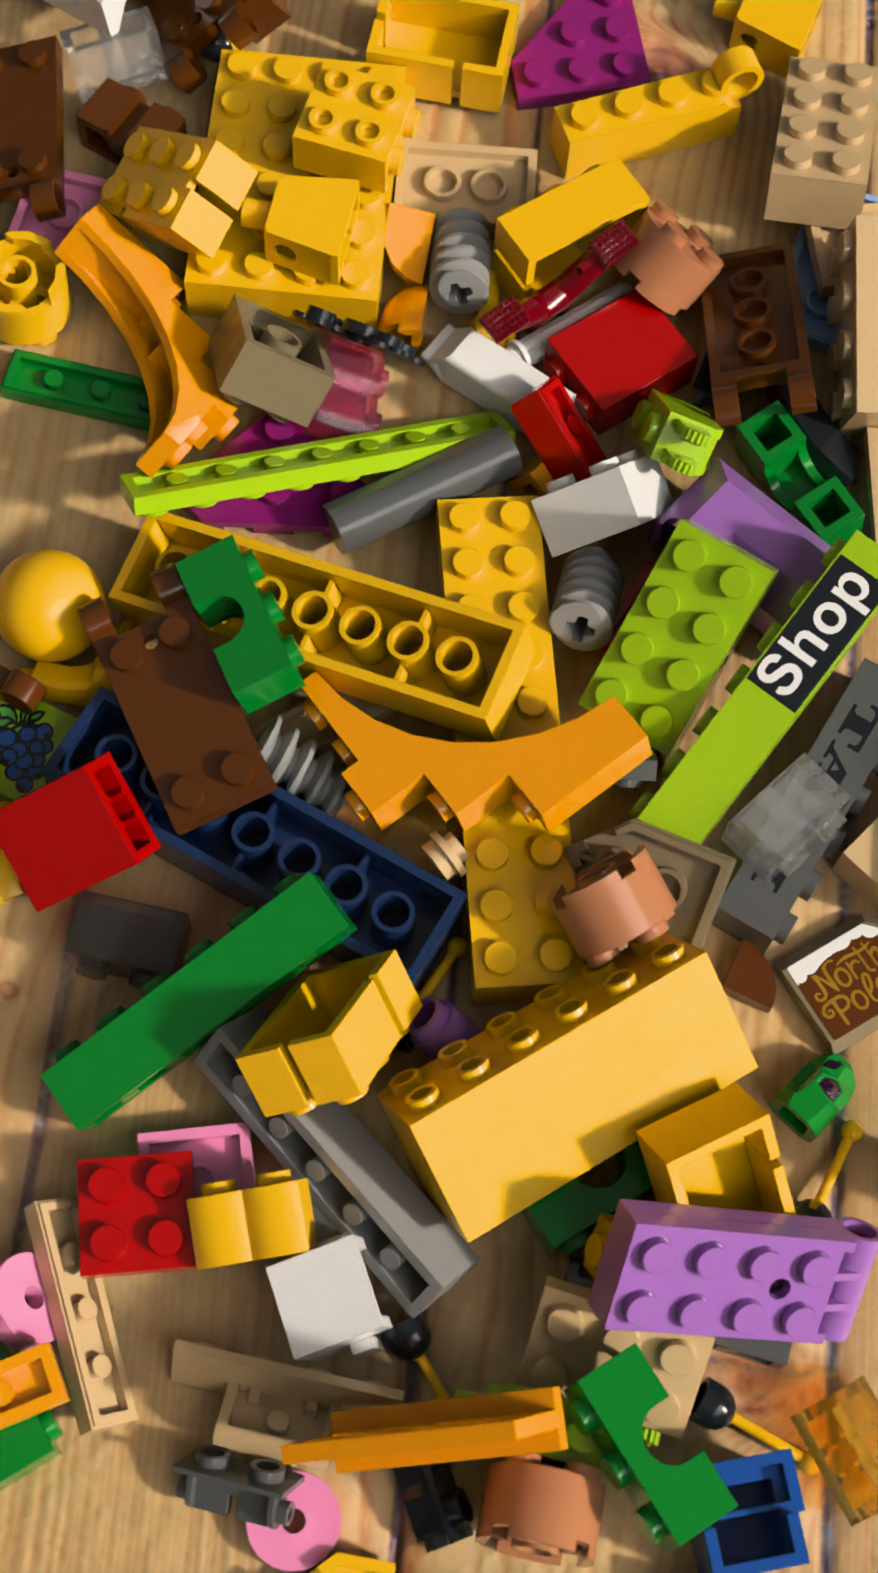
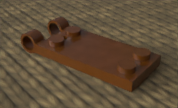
M141 0L169 62L166 64V68L175 83L187 94H192L208 80V74L200 63L197 54L223 32L237 49L243 50L260 35L259 29L252 20L243 0Z
M56 35L0 49V203L30 197L34 214L40 222L66 216L64 198L63 48Z
M792 242L719 254L718 256L724 262V266L701 294L716 422L720 427L742 424L738 392L779 384H788L792 416L817 412L814 379Z
M172 562L149 573L153 586L167 612L161 616L120 634L101 596L76 608L82 624L96 649L172 825L179 836L278 790V787L238 700L229 687L213 651L214 648L190 600L181 577ZM158 639V645L155 648H145L147 642Z

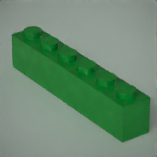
M309 871L302 876L300 872H295L282 880L272 890L276 896L259 910L253 905L240 912L228 923L231 929L229 933L215 943L211 939H207L195 946L183 957L187 963L184 967L170 977L167 973H162L150 980L139 990L142 998L125 1011L122 1006L111 1010L95 1023L94 1026L98 1032L82 1044L78 1040H74L51 1056L50 1060L53 1066L42 1073L40 1077L77 1131L95 1129L206 1045L218 1027L251 1011L358 930L318 875Z

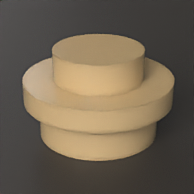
M434 829L428 834L430 840L420 847L445 881L450 880L456 874L459 877L464 876L467 870L463 862L469 858L468 853L450 831L442 837Z

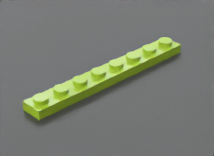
M496 410L179 464L173 470L168 466L161 467L152 478L143 471L119 475L120 492L135 517L141 515L158 517L166 514L169 510L191 506L208 508L214 506L219 501L236 498L257 499L263 497L266 493L286 489L296 491L307 490L314 484L330 481L352 482L359 479L360 476L380 472L393 474L499 425L510 434L515 442L516 430Z

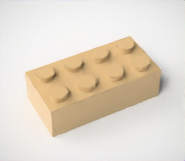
M790 57L765 207V220L846 230L856 215H862L868 186L878 108V67L869 66L861 62L849 64L824 61L817 57Z
M856 215L845 232L840 233L838 242L834 248L829 249L827 255L828 278H834V296H830L827 303L828 325H834V343H830L828 347L827 370L829 373H834V391H830L828 395L827 415L845 436H863L867 427H878V215Z

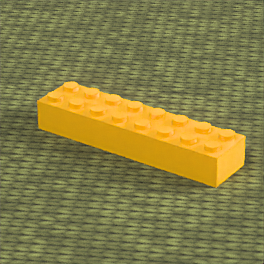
M168 512L158 517H146L108 595L109 599L126 620H134L136 625H142L167 613L153 586L149 573L172 562L176 563L232 535L242 552L252 548L266 577L258 581L263 594L269 591L273 592L286 619L278 623L283 637L289 634L293 635L304 656L306 663L298 666L303 680L316 671L335 691L490 742L498 741L537 651L526 623ZM197 612L214 649L231 641L241 630L244 621L241 618H231L209 628Z

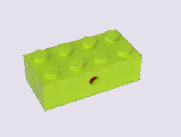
M680 519L578 704L590 711L615 696L646 732L650 746L666 756L672 754L683 741L779 574L780 569L693 520Z

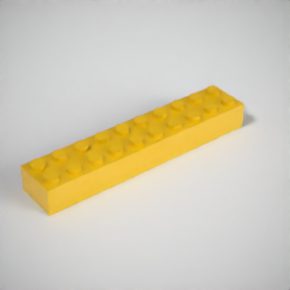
M538 495L437 500L435 533L440 597L526 623L537 649L498 741L538 734L560 725L552 636L548 623L550 616L542 533L531 500L538 498ZM451 729L452 742H490ZM509 798L467 831H464L458 824L459 842L469 855V858L463 862L467 873L462 876L463 891L468 893L465 924L472 1006L534 1002V996L542 989L554 984H565L581 975V969L584 967L583 959L579 958L547 901V896L561 884L567 893L576 887L574 868L564 849L572 845L569 818L548 833L538 819L528 823Z

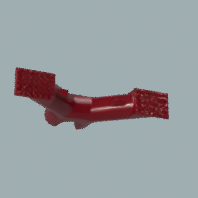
M620 219L591 239L585 251L555 279L528 297L517 300L512 294L479 317L478 321L496 344L521 330L531 334L544 327L554 316L560 317L564 315L571 303L618 259L637 247L641 242L623 219Z

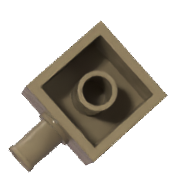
M235 294L208 342L218 390L231 402L238 405L249 403L264 409L268 415L282 423H290L292 421L308 428L336 379L321 332Z

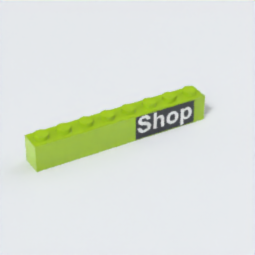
M859 530L854 532L848 542L840 537L834 542L821 561V564L827 567L816 584L808 579L802 584L789 603V606L795 609L794 613L784 626H781L776 621L771 625L757 645V648L763 652L751 669L745 664L739 667L725 687V690L731 694L719 711L710 706L692 730V732L699 736L687 753L680 748L677 749L660 772L661 775L667 778L655 795L646 791L628 814L630 818H637L699 844L704 842L878 613V544Z

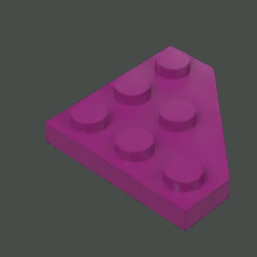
M566 0L511 61L510 78L517 110L560 106L650 83L651 77L633 1Z
M266 414L208 459L318 441L320 439L307 427L292 421L290 423H282ZM360 478L352 482L330 481L314 484L307 490L296 491L286 489L266 493L263 497L257 499L236 498L219 501L214 506L208 508L191 506L182 509L194 521L223 530L224 527L253 528V533L294 535V530L323 532V536L332 537L323 505L366 486V484Z

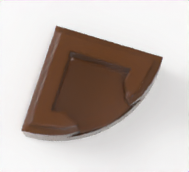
M743 939L725 976L722 988L726 994L769 1013L773 1007L776 995V983L772 968L765 956L754 945Z

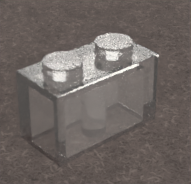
M148 6L124 12L119 32L112 37L88 24L59 31L82 104L92 97L108 77L124 86L129 85L139 89L152 87L158 81L170 78L158 32Z
M804 752L729 821L721 839L766 883H769L780 871L788 877L809 857L810 853L805 848L817 837L826 842L847 821L842 812L850 801L851 796Z

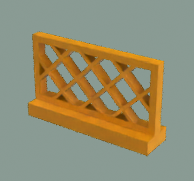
M560 1385L333 1411L330 1412L332 1434L281 1445L282 1465L335 1460L336 1473L338 1474L562 1451L568 1449L561 1389Z

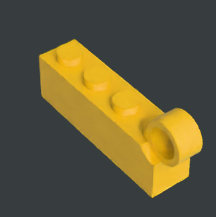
M740 45L721 53L712 63L711 69L705 68L554 107L550 145L564 178L579 176L590 166L595 164L602 165L616 157H619L622 163L625 164L735 135L742 108L739 99L750 95L762 84L764 72L753 49L749 46Z

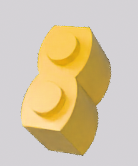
M290 1169L256 1175V1187L237 1190L235 1179L202 1184V1196L186 1199L197 1270L285 1256L318 1248L308 1178L292 1180Z

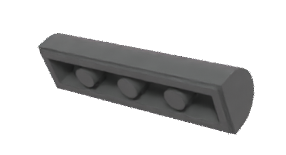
M499 425L323 505L335 546L342 554H346L436 513L437 500L468 498L519 475L523 471L522 460L514 440Z

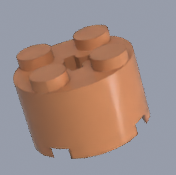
M656 200L630 229L641 244L618 259L614 266L623 277L631 270L634 278L639 282L635 289L652 304L668 314L675 316L679 312L681 316L721 272L724 262L716 253L709 249L714 243L703 230L696 225H691L689 229H686L677 221L679 217L673 209L663 201Z
M644 844L638 845L634 854H632L629 848H626L580 871L575 875L577 887L568 893L561 884L547 896L549 905L579 958L586 959L591 968L598 967L612 960L620 953L618 947L634 938H637L639 944H644L665 933L669 929L666 920L675 914L674 909L677 906L673 895Z
M538 1454L506 1456L505 1459L488 1465L475 1536L477 1543L483 1546L490 1537L497 1539L495 1551L512 1557L561 1566L562 1554L578 1555L576 1567H590L594 1565L606 1492L605 1486L599 1483L600 1470L598 1468L577 1462H566L564 1469L541 1465L542 1457Z

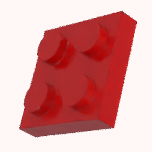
M192 1151L77 1160L80 1277L82 1279L197 1270L186 1199L195 1198Z

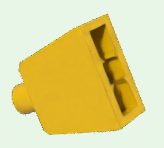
M716 0L712 15L734 23L729 42L730 48L740 45L751 47L760 66L787 79L790 57H802L819 18L824 0Z
M284 175L278 180L272 202L249 197L245 198L241 211V227L264 231L265 258L269 262L339 286L360 211L359 180Z

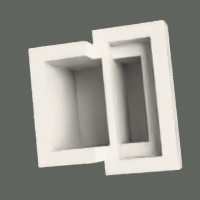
M351 1234L343 1238V1236L336 1235L318 1242V1248L266 1267L294 1360L320 1361L349 1349L352 1350L353 1356L367 1357L388 1349L380 1334L393 1327L389 1316L381 1315L360 1252L367 1249L363 1237Z

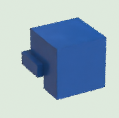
M785 1449L712 1463L739 1506L691 1539L697 1572L762 1573L810 1563L799 1512L805 1511L792 1450Z

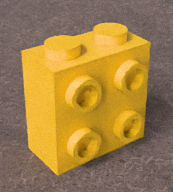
M323 61L292 135L294 168L329 178L359 180V186L385 193L391 176H399L402 171L406 157V147H404L407 137L414 139L419 127L421 110L415 108V87Z

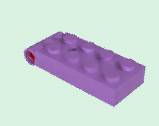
M619 1199L588 1304L604 1329L823 1344L824 1339L833 1342H843L849 1336L878 1252V1228L864 1220L853 1217L836 1219Z

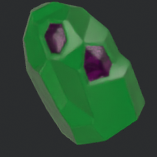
M839 1053L821 1054L810 1060L769 1105L777 1117L794 1133L808 1143H811L852 1099L856 1086L852 1067Z

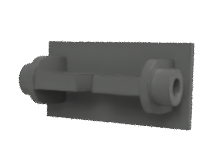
M215 1445L200 1446L172 1466V1472L182 1474L177 1484L176 1494L177 1497L185 1500L186 1506L226 1516L231 1512L232 1496L239 1497L238 1520L274 1530L280 1525L289 1526L295 1512V1503L287 1500V1496L305 1481V1475L287 1471L286 1466L282 1465L279 1461L271 1459L248 1461L233 1457L230 1450Z

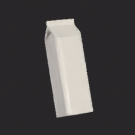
M448 323L423 351L420 358L430 365L441 382L486 411L496 410L514 429L527 437L514 416L511 406L550 377L473 328H455ZM565 388L573 403H575L576 394Z

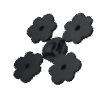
M310 304L306 313L293 309L292 315L307 320V323L368 348L374 347L377 350L418 366H425L426 362L415 358L417 348L405 344L404 340L384 333L377 328L347 317L345 320L339 319L336 314Z

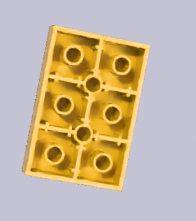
M222 48L207 138L217 139L258 171L246 197L272 202L278 180L284 175L326 177L294 168L292 135L323 61L406 84V66ZM391 176L385 193L359 186L360 211L339 286L269 262L265 258L264 231L241 227L240 219L243 202L238 211L232 210L199 185L198 194L232 218L233 222L213 259L188 253L184 277L188 315L222 318L235 294L308 327L319 328L307 323V320L292 315L293 309L306 313L310 304L336 314L339 319L345 320L347 317L377 328L386 264V218L389 202L393 203L396 176Z

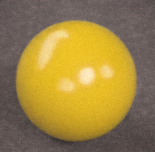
M39 549L17 557L0 574L1 637L20 655L39 662H60L78 656L93 643L82 624L76 607L100 596L107 605L105 591L99 577L84 560L69 552L58 549Z

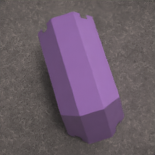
M720 458L705 471L703 477H699L654 522L649 543L655 552L661 546L664 549L680 519H691L780 569L779 574L750 622L763 634L767 632L775 621L784 626L795 611V609L789 606L791 599L807 579L816 584L827 569V567L821 564V561L831 548L828 543Z

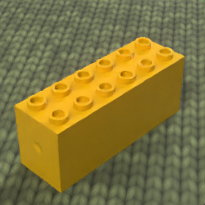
M667 932L644 944H639L637 938H634L628 942L629 947L620 951L612 960L595 968H591L587 963L581 969V975L565 984H554L542 989L534 996V1002L517 1012H506L494 1017L487 1023L486 1030L469 1040H457L446 1045L438 1052V1058L419 1069L410 1068L396 1074L389 1081L387 1088L376 1093L431 1203L468 1243L636 1142L638 1138L635 1131L725 1088L758 1068L706 951Z

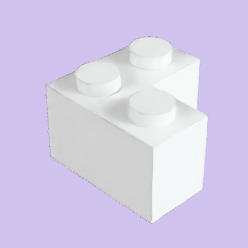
M632 450L589 466L592 477L576 482L572 473L546 483L545 487L548 494L533 499L531 502L552 558L661 516L674 501L660 463L650 459L648 455L638 458L636 450Z

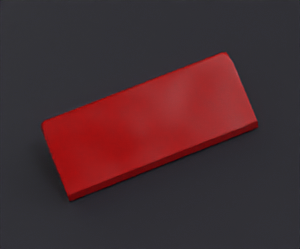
M556 375L537 386L511 406L514 416L554 480L572 473L576 482L592 477L589 466L607 460V457Z

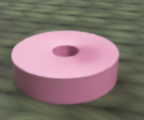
M23 1252L15 1254L0 1263V1340L14 1349L23 1351L44 1342H52L56 1337L35 1253ZM25 1297L28 1299L30 1306L26 1303Z
M291 1471L305 1475V1481L287 1496V1500L295 1503V1509L302 1511L305 1515L304 1528L298 1533H289L284 1529L283 1525L274 1530L246 1522V1530L253 1550L265 1563L279 1570L298 1572L318 1565L334 1549L341 1531V1511L335 1494L323 1480L307 1472Z

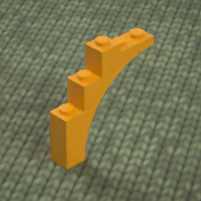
M99 203L96 204L78 220L54 253L86 284L105 307L126 339L140 368L148 394L150 427L146 447L135 465L152 478L164 464L173 470L191 450L193 445L201 451L212 437L221 443L239 423L240 420L233 414L240 405L228 400L218 390L215 372L207 366L210 361L204 354L209 349L208 342L211 336L180 309L182 304L176 297L183 290L184 281Z
M316 671L304 679L306 686L302 687L309 700L302 705L303 710L319 731L329 726L338 738L331 743V746L348 767L341 775L351 789L344 795V798L362 822L371 816L382 831L426 798L445 823L454 818L461 828L467 831L510 798L528 823L538 819L549 833L652 756L648 735L615 696L574 720L538 734L496 742H450L412 735L373 719L344 700Z

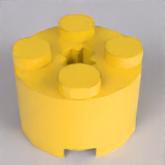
M30 231L5 232L6 239L0 240V340L11 345L45 347L56 341L58 333L65 327L72 315L73 296L66 265L54 253L55 250L53 249L52 242L48 238Z

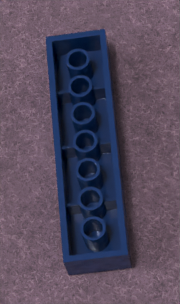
M102 686L41 770L45 782L48 783L110 752L161 845V848L155 851L154 854L247 908L253 905L258 910L276 897L272 892L275 886L295 872H300L302 876L309 871L318 875L358 928V930L327 952V954L344 963L396 949L416 992H418L465 915L468 893L277 786L278 790L179 836L172 825L116 695Z

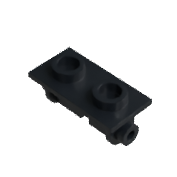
M452 1462L392 1468L399 1490L418 1483L420 1484L423 1495L405 1501L404 1504L416 1536L417 1544L423 1542L427 1553L474 1535L470 1525L473 1521L472 1507L465 1491L460 1487L457 1488L449 1465Z

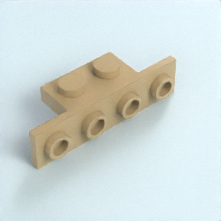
M176 1339L173 1348L171 1382L224 1393L213 1433L212 1445L282 1461L281 1445L332 1434L330 1412L403 1403L405 1391L390 1388L380 1381H359L333 1375L323 1368L310 1367L306 1369L276 1362L271 1357L255 1354L249 1356L222 1350L208 1342L192 1343ZM330 1460L297 1464L328 1471Z

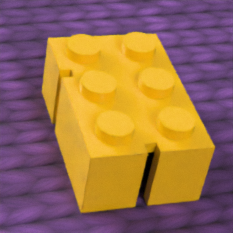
M379 0L376 19H374L366 50V62L406 66V84L415 87V98L451 104L452 97L459 98V106L500 114L516 44L520 4L501 0Z
M139 126L137 131L126 141L123 150L124 156L114 175L105 182L99 204L138 240L156 245L161 244L164 247L213 259L233 219L195 192L196 185L198 184L232 210L238 211L258 171L217 139Z
M619 157L602 165H592L580 176L562 185L556 184L549 187L541 196L523 205L511 206L497 218L494 240L496 249L493 250L492 270L496 271L498 286L507 298L512 294L517 300L528 297L560 275L582 254L574 242L579 241L583 248L586 249L591 239L620 219H623L631 229L647 210L650 197ZM613 264L609 269H607L604 273H606V272L610 271L611 269L615 268L614 264Z
M396 949L306 972L287 993L235 1060L265 1118L287 1112L292 1116H298L309 1112L317 1105L335 1101L339 1105L350 1104L368 1092V1085L379 1069L389 1061V1055L398 1041L409 1032V1025L423 1004Z
M737 1083L635 1131L656 1202L796 1215L783 1164L776 1159L781 1155L770 1114Z

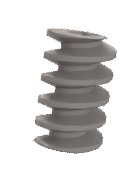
M460 207L448 210L440 215L435 222L432 234L433 241L428 287L430 295L439 307L456 314H469L480 310L487 303L489 297L490 249L492 244L489 232L490 222L483 214L474 209Z
M597 546L578 548L566 557L562 565V572L559 576V583L556 588V595L553 599L548 623L551 632L564 645L574 650H597L606 645L613 635V626L616 621L618 603L623 589V575L620 568L614 563L611 555L603 548Z
M278 714L274 715L256 738V742L276 785L284 781L287 783L286 791L295 796L300 793L303 794L305 802L314 807L319 805L322 807L321 811L334 817L346 802L344 795L351 790L341 775L348 767L342 764L332 771L335 754L330 750L315 759L314 756L318 742L312 738L298 747L297 742L300 730L295 726L283 734H279L283 718Z

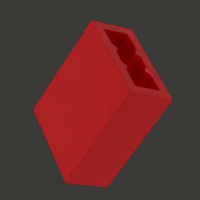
M634 290L548 338L543 370L545 375L550 378L556 375L565 388L576 394L574 403L585 423L588 422L595 433L600 435L633 416L638 403L642 399L647 401L652 389L670 395L691 383L698 355L661 309L652 304L637 290Z
M110 752L73 769L0 808V849L3 850L16 873L22 891L29 897L37 912L139 864L161 848L158 839Z

